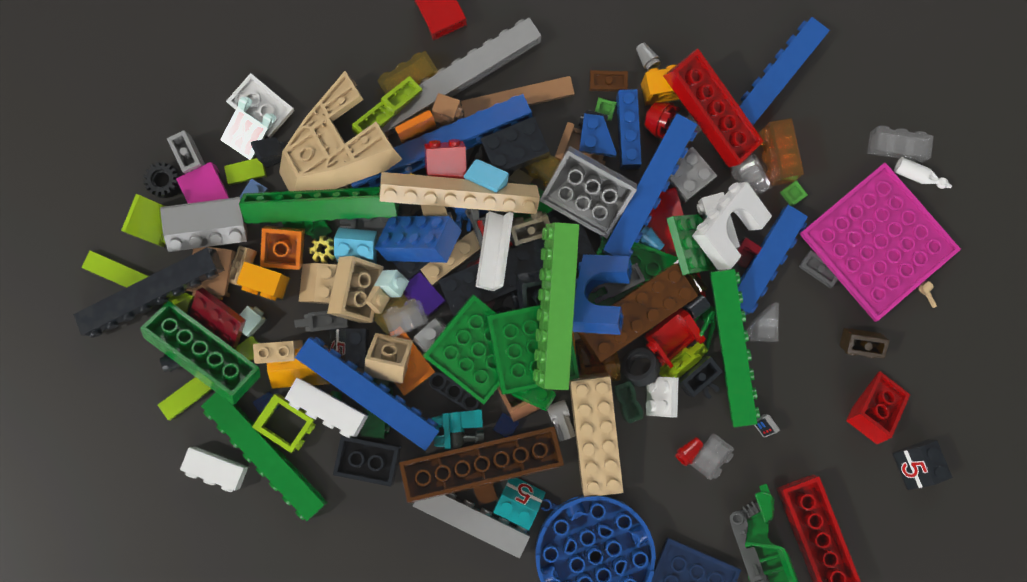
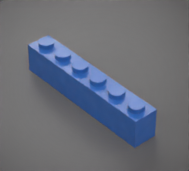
M790 205L782 209L761 243L760 247L762 249L754 256L741 276L740 284H737L738 292L742 291L743 303H740L741 311H745V315L756 310L758 307L757 300L760 296L763 297L768 290L766 285L769 280L773 281L778 273L777 267L785 262L788 257L786 252L789 248L792 249L797 242L795 237L807 225L805 221L808 216Z

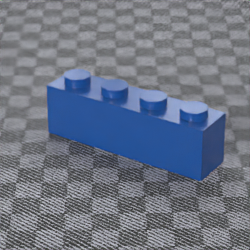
M638 89L618 90L616 104L620 170L639 169L641 166Z

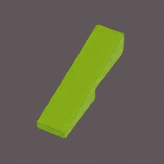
M410 76L384 95L380 103L352 124V131L358 135L374 122H377L383 128L422 92V88Z

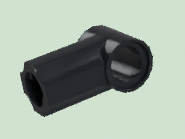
M699 294L698 297L684 305L683 309L690 313L694 320L710 309V304L702 294Z

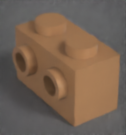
M438 93L432 108L434 121L444 126L452 124L464 116L460 100Z

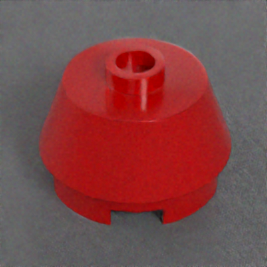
M655 102L646 113L645 127L656 138H663L676 112H679L680 108L672 102Z

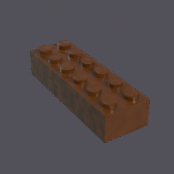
M675 263L610 305L621 307L624 319L621 335L577 333L596 362H602L698 297L685 275H682V271L677 263Z

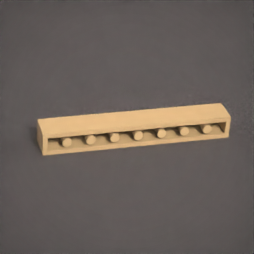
M381 172V202L510 211L536 214L538 210L540 196L537 185L507 183V186L496 193L467 179Z

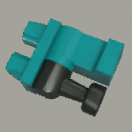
M482 409L443 413L442 416L432 418V420L438 423L437 428L444 427V435H436L434 438V446L452 449L469 443H484L483 430H477L476 435L465 434L464 428L483 427Z

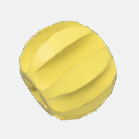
M320 236L319 241L314 239L311 242L314 244V247H309V252L314 254L312 259L315 262L321 259V263L328 264L329 258L332 261L335 259L333 255L334 240L331 237L326 241V236ZM323 246L326 247L324 254L321 252V251H323V249H322Z

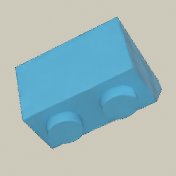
M338 228L334 237V256L337 262L339 257L355 256L377 264V250L374 248L377 243V231Z

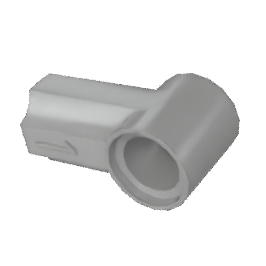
M565 400L551 404L548 408V414L551 422L554 423L559 441L575 437Z

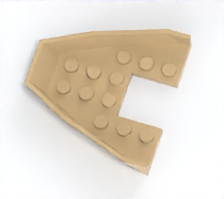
M346 71L342 73L308 113L282 151L279 173L289 191L337 189L387 171L402 160L377 122H374L346 143L342 139L333 121L364 100L356 88L357 84Z

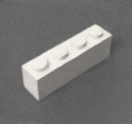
M300 378L295 379L285 397L286 400L290 401L288 405L297 410L300 407L307 411L306 415L313 419L321 418L324 420L322 424L331 429L334 426L341 430L339 433L347 438L351 436L357 437L368 418V415Z

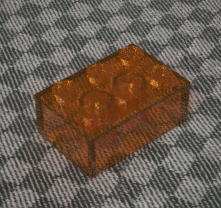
M792 118L769 122L759 132L760 137L764 141L761 145L764 151L762 159L767 165L766 178L768 182L770 181L771 186L792 183L804 175Z

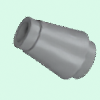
M645 42L637 46L636 50L644 69L650 70L660 66V57Z

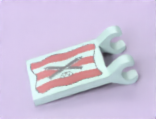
M241 97L221 140L251 160L254 158L255 153L250 142L264 139L277 117L272 113H266L261 123L245 112L251 106L252 100L249 97Z

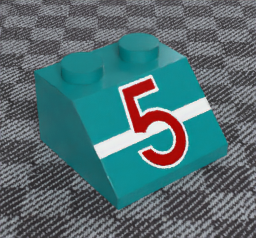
M519 478L509 479L493 513L529 530L546 492Z

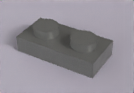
M811 250L808 251L798 266L829 288H832L838 280L819 256Z

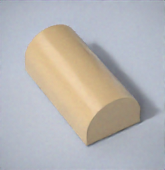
M242 246L238 247L232 263L229 283L238 285L236 283L244 261L253 264L257 251Z

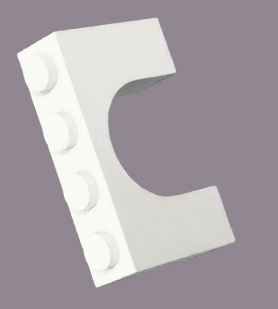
M748 182L732 184L728 188L729 191L719 199L717 206L707 214L708 217L697 226L696 232L692 235L718 270L732 269L741 257V254L727 235L726 224L732 212L737 214L748 230L763 229L772 217Z

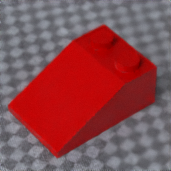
M879 371L852 407L846 421L875 444L884 442L892 438L910 394Z

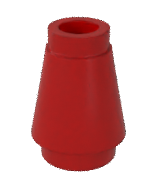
M695 437L679 448L675 456L685 466L692 464L704 444Z

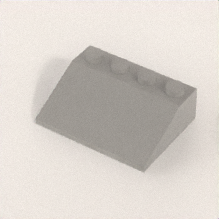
M569 146L539 201L599 235L608 238L636 192L637 184Z

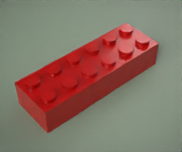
M812 474L776 488L812 581L861 582L820 477Z

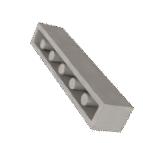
M455 493L418 501L413 505V507L517 558L521 557L530 538L527 529L519 525L517 527L510 525L509 520L501 516L498 519L492 516L493 512L483 507L480 510L474 507L475 504L467 499L461 501L456 498L457 495Z

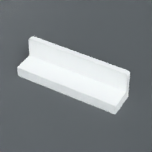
M491 211L486 213L476 287L495 291L504 285L513 212L509 211L505 215Z

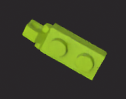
M697 342L693 347H685L670 360L673 364L671 369L667 365L660 368L659 376L680 378L708 352L706 346L703 343L699 344Z

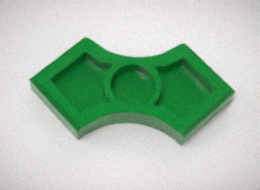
M326 220L282 222L284 227L305 229V234L317 241L320 240V236L327 237L333 233Z

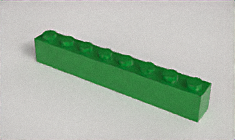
M380 187L244 193L239 202L244 223L253 224L286 221H332L335 219L352 220L355 218L372 219L374 217L391 218L397 216L399 203L380 201Z
M734 268L711 271L710 278L731 422L733 427L756 425L757 418H760L759 408L755 407L754 399H757V392L755 387L752 388L751 380H754L753 368L749 369L748 361H752L750 349L746 348V342L749 341L748 331L744 330L743 322H746L745 311H741L740 303H743L742 291L738 292L737 284H740L739 272H735Z
M215 392L201 406L205 410L203 411L204 415L210 420L213 419L218 424L216 426L217 429L223 434L226 433L231 438L229 440L235 448L239 447L244 452L242 454L248 462L255 464L257 467L256 471L262 477H267L270 481L269 485L283 495L282 499L286 504L292 505L296 509L295 513L300 519L310 520L328 503L268 437L252 428L254 422L237 403L233 405Z

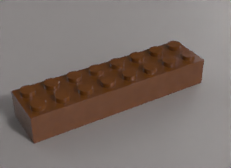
M554 426L399 462L407 504L539 473L564 465Z

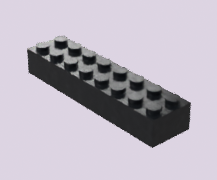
M575 222L573 224H579L578 265L579 262H582L583 255L596 254L583 225ZM542 238L532 240L508 251L504 285L495 291L476 287L479 263L438 280L453 317L472 294L486 304L517 291L516 274L540 271L543 268L541 250L544 248L545 240Z

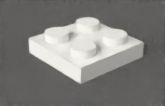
M657 377L654 382L646 386L647 416L677 418L679 378Z

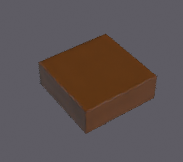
M493 484L474 488L479 506L498 499Z

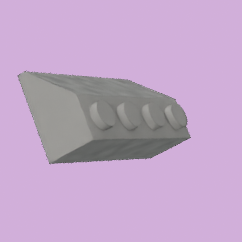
M240 197L161 207L163 236L168 252L247 242L248 229L240 210Z

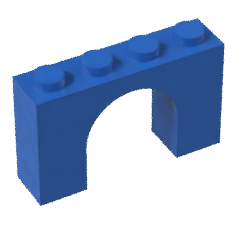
M583 255L582 262H579L578 265L579 278H576L573 332L621 335L624 319L621 307L595 305L588 301V296L595 287L604 283L630 284L633 268L630 256Z

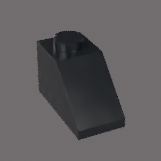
M274 137L250 142L257 159L265 167L269 168L281 162L282 151L286 147L283 141L279 142Z

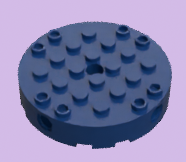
M580 495L557 506L542 524L535 547L536 567L541 582H651L654 575L656 553L653 538L647 525L631 507L607 495L586 497ZM593 551L600 553V557L597 560L590 559V554Z

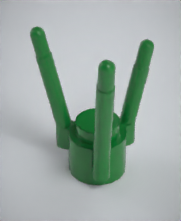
M710 306V309L700 315L701 321L705 322L700 331V336H703L708 324L711 325L705 345L707 350H709L717 323L715 307Z

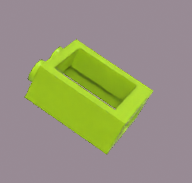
M276 393L252 428L290 453L295 450L299 451L305 443L303 438L306 433L310 435L316 424H314V421L316 419L306 415V411L301 408L297 410L288 405L290 401ZM279 404L307 421L292 444L264 427Z

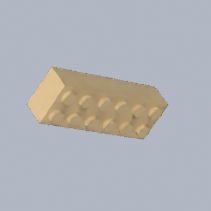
M608 372L581 375L578 379L569 380L583 496L623 493L610 375Z

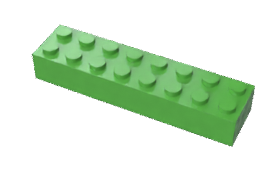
M555 222L546 224V228H543L542 239L545 240V244L541 250L543 268L540 269L539 277L542 280V288L538 292L541 307L537 311V320L540 322L539 329L536 330L538 349H535L534 359L537 361V369H534L533 380L536 381V385L543 389L569 390L579 224Z

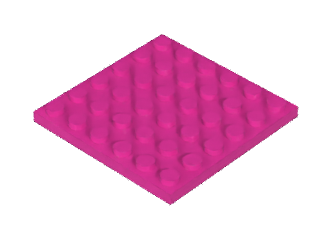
M886 163L879 166L799 233L874 322L879 321L961 250Z

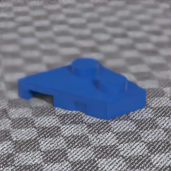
M584 113L579 148L581 153L616 157V150L604 116Z

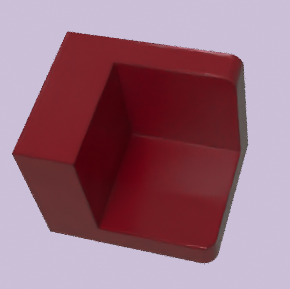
M745 237L739 243L740 247L737 248L741 257L736 262L743 268H747L754 256L762 249V247Z

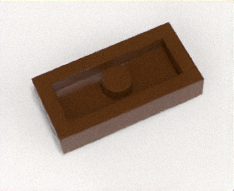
M590 70V91L618 92V90H628V71Z

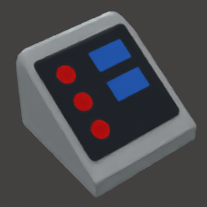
M763 414L760 418H757V424L754 425L763 437H768L780 431L777 424L768 414Z

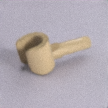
M924 281L918 287V290L928 298L932 308H935L937 305L930 293L934 286L931 282Z

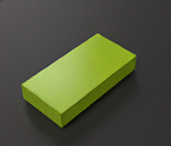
M257 158L224 166L229 185L266 177L265 167Z

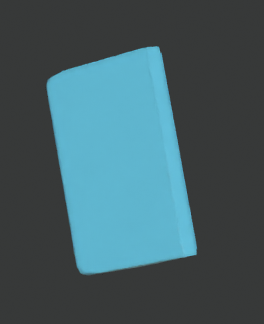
M479 159L473 162L464 175L465 179L496 193L507 186L509 177L508 172Z

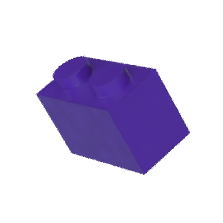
M420 272L409 281L403 293L410 302L414 300L418 304L416 309L422 316L427 314L430 317L446 303L444 298Z

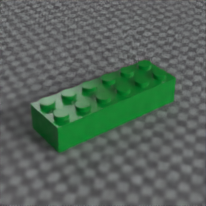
M170 301L140 327L144 339L233 405L260 378V368Z

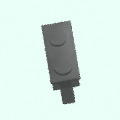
M327 310L304 314V319L294 320L295 328H305L306 332H318L349 328V320L327 314Z

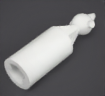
M901 157L895 165L894 173L918 183L936 184L940 189L952 187L946 178H938L930 168L904 157Z

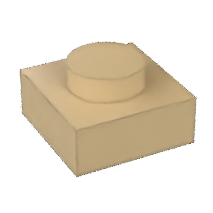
M373 286L365 302L375 313L382 314L390 297L379 286Z

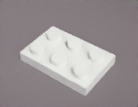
M251 73L226 100L236 110L240 98L249 97L252 100V104L245 112L261 123L266 113L274 114L277 119L266 134L269 138L275 134L295 111Z

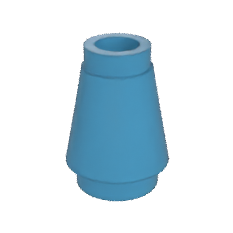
M645 226L640 231L643 233L639 240L641 244L657 250H661L665 244L651 227Z

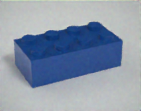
M450 216L391 217L388 219L374 248L387 261L447 263L462 230Z

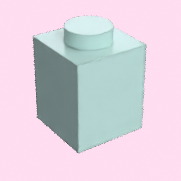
M383 270L374 286H379L389 297H401L409 280L398 270Z
M247 306L240 314V316L246 319L242 331L246 336L254 335L267 320L262 316L264 313L258 307L252 308Z

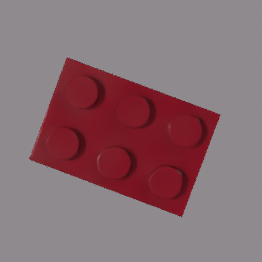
M203 287L197 289L189 316L229 346L236 349L246 319Z

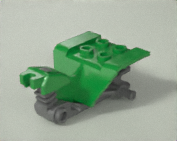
M767 484L759 486L761 492L755 494L757 503L751 502L753 507L747 504L748 510L742 507L743 510L735 511L730 515V523L748 573L749 581L799 582L789 554L783 547L774 545L768 538L769 524L774 519V496L771 495Z

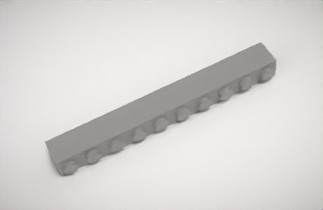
M531 19L519 20L513 28L503 30L495 39L490 38L485 41L482 47L474 48L464 58L454 60L451 66L446 69H439L435 73L436 75L431 78L423 79L419 83L422 92L382 128L386 137L396 132V126L428 110H432L438 93L453 97L541 43V34Z

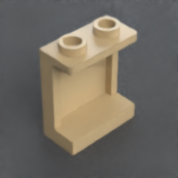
M303 341L253 344L254 363L294 361L295 349L303 347Z

